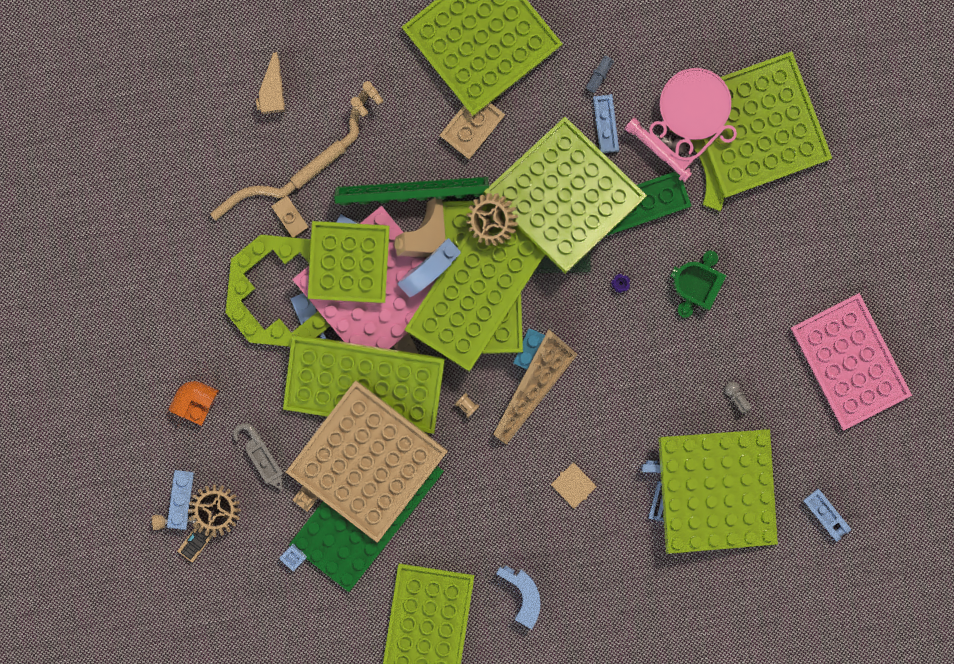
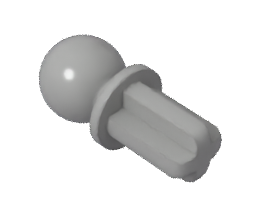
M656 135L674 153L676 152L677 143L683 140L677 138L672 141L671 136L660 138L659 135ZM682 143L679 146V154L685 151L686 143Z
M736 382L727 383L725 393L733 397L731 402L737 405L741 413H747L751 406L744 397V392H740V387Z

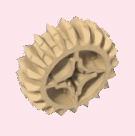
M487 193L486 197L484 195L480 196V201L478 199L473 201L475 206H469V209L473 212L466 214L468 217H471V220L466 221V223L472 224V227L468 230L475 231L473 234L474 238L480 236V243L485 240L486 245H490L492 242L495 246L498 245V241L502 244L505 243V238H511L510 233L516 232L512 228V226H518V223L514 221L515 218H518V215H513L512 213L516 210V207H509L512 201L505 203L506 196L500 198L498 193H495L494 196L491 193ZM489 203L496 205L490 212L482 210ZM502 211L505 214V221L501 217ZM489 216H493L494 223H491L492 219ZM479 217L483 220V227L480 225ZM494 227L503 229L497 235L488 234Z
M216 485L212 486L213 491H209V487L205 486L206 493L199 489L198 492L201 496L193 495L196 503H189L190 506L194 507V509L188 510V513H194V516L189 517L190 521L197 520L193 527L195 528L200 525L199 533L206 529L205 536H208L210 531H213V537H216V531H220V535L223 536L224 532L222 529L225 528L227 532H230L231 530L228 525L230 524L235 527L236 523L232 520H239L240 518L234 515V513L241 512L239 508H234V506L239 505V501L232 502L236 495L233 494L229 497L230 489L223 493L224 486H220L219 491H216ZM216 495L212 504H201L205 498ZM222 497L229 503L231 513L221 509ZM216 502H218L217 510L221 513H219L218 515L216 514V516H213V519L211 520L212 513L211 511H209V509L211 507L213 508V506H216ZM198 509L208 513L207 525L199 518ZM216 518H228L224 524L213 526Z

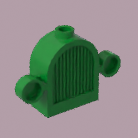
M714 251L704 253L702 257L704 264L689 262L680 268L675 266L672 270L670 277L673 278L674 289L681 298L686 300L677 308L678 314L683 318L692 315L693 304L709 311L727 276L711 268V266L718 262V255Z

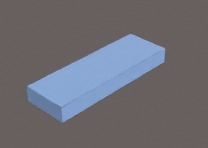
M612 94L593 96L599 150L603 154L619 152Z

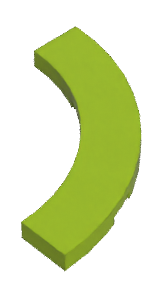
M690 140L693 144V149L698 154L704 147L703 140ZM705 150L699 156L706 177V191L702 205L721 211L724 196Z

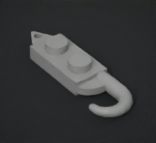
M248 423L239 424L233 432L235 441L239 440L238 433L240 430L248 431L252 439L246 445V452L266 484L270 483L282 489V474L284 473L256 429Z

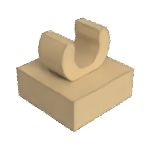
M303 486L293 501L308 512L319 497Z

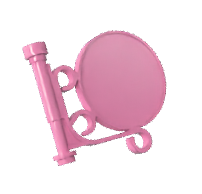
M701 68L683 70L666 83L660 97V111L664 121L652 123L650 134L641 128L642 126L639 125L640 122L636 118H633L624 128L629 134L636 135L660 159L671 166L680 175L678 179L684 182L692 175L691 169L686 168L725 129H731L734 132V136L731 139H725L722 135L720 136L721 140L725 143L733 142L737 136L736 129L733 126H724L731 112V96L728 87L718 75ZM654 126H663L664 132L660 135V138L666 135V126L678 136L685 138L677 143L675 153L653 133ZM715 134L698 154L688 158L679 156V146L682 143L690 145L689 154L691 155L693 144L690 140L705 139Z

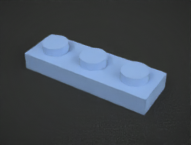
M174 471L167 528L187 530L194 472Z

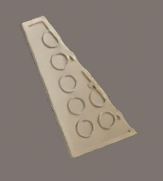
M549 329L494 432V435L506 445L578 355Z

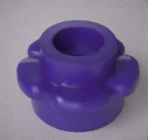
M618 274L612 280L611 285L615 288L616 292L622 293L630 288V279L626 275Z

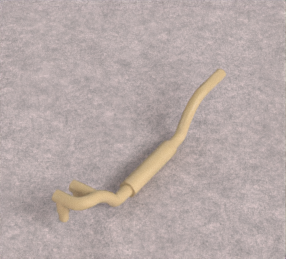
M364 82L363 90L358 97L351 99L352 110L350 113L349 134L341 141L337 140L298 171L284 187L280 189L270 186L244 188L233 194L210 213L215 220L219 219L237 203L249 196L267 195L283 198L296 188L300 189L345 153V149L357 139L359 134L360 114L363 117L368 115V111L363 104L368 97L373 99L376 104H382L383 99L371 82Z

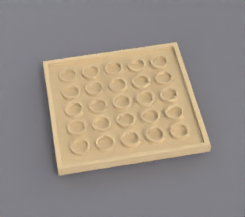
M356 380L286 473L378 543L448 450Z

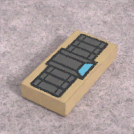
M200 525L193 529L178 549V552L192 563L213 537V531H210L208 536H205L206 529L199 533Z

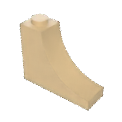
M435 197L427 202L425 218L416 231L403 232L395 237L394 246L397 256L428 258L446 240L442 199H436Z

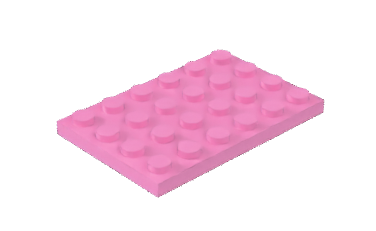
M860 293L790 328L842 430H846L912 396Z

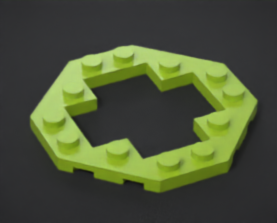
M260 235L231 258L226 314L250 343L291 347L293 334L317 338L330 327V324L317 311L293 332L288 329L280 318L267 329H264L242 302L244 298L256 289L245 276L247 271L273 250L284 264H287L299 253L309 263L311 239Z

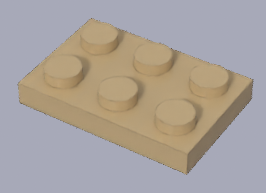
M491 103L475 116H472L466 107L463 106L439 136L470 160L505 117V114Z

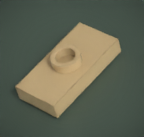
M288 196L271 206L292 238L309 228Z

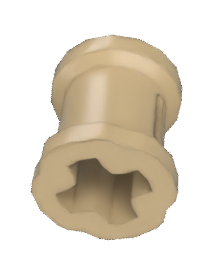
M465 393L454 405L456 407L459 406L468 418L479 405H475L467 397L468 394Z

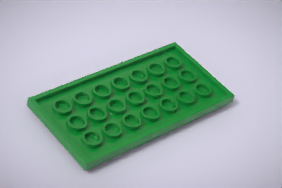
M438 466L435 467L378 543L323 501L289 545H296L307 556V560L350 592L444 471Z

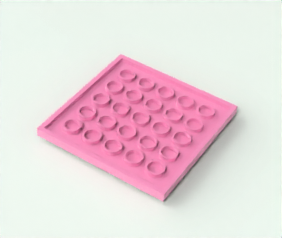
M380 206L359 224L390 226L385 303L309 300L344 342L390 349L408 334L404 329L438 277L410 298L399 287L397 283L410 270L421 264L425 258L397 256L394 246L395 237L402 234L403 231L386 210ZM309 265L292 279L306 297L308 295Z

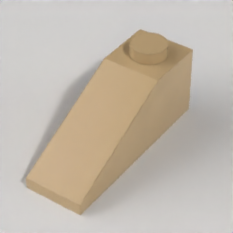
M277 52L272 55L259 91V98H256L257 110H261L262 114L285 112L280 62Z

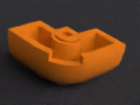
M197 381L186 382L177 390L168 410L203 426L219 390Z

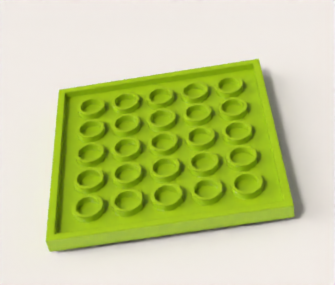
M435 0L402 26L404 32L472 116H475L563 46L562 42L528 0Z
M792 51L720 77L728 87L731 96V112L724 126H733L736 129L737 136L733 142L725 143L721 140V135L725 139H731L734 136V132L731 129H725L706 151L724 198L832 159ZM715 134L711 137L702 139L704 146L715 136Z
M566 117L557 123L483 193L485 196L487 193H491L493 196L495 193H498L500 198L506 196L505 203L512 201L509 207H516V210L512 213L513 215H518V218L514 219L518 223L517 227L565 274L647 197L636 184Z
M770 429L658 437L666 553L778 544Z

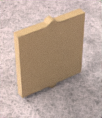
M574 463L564 472H560V476L551 484L573 508L584 499L586 500L587 496L597 487Z

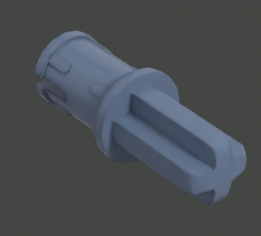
M603 56L597 69L593 70L594 74L586 86L587 90L592 93L596 92L603 79L607 78L606 75L614 64V60L608 56Z

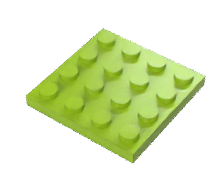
M312 221L307 299L385 303L390 226Z

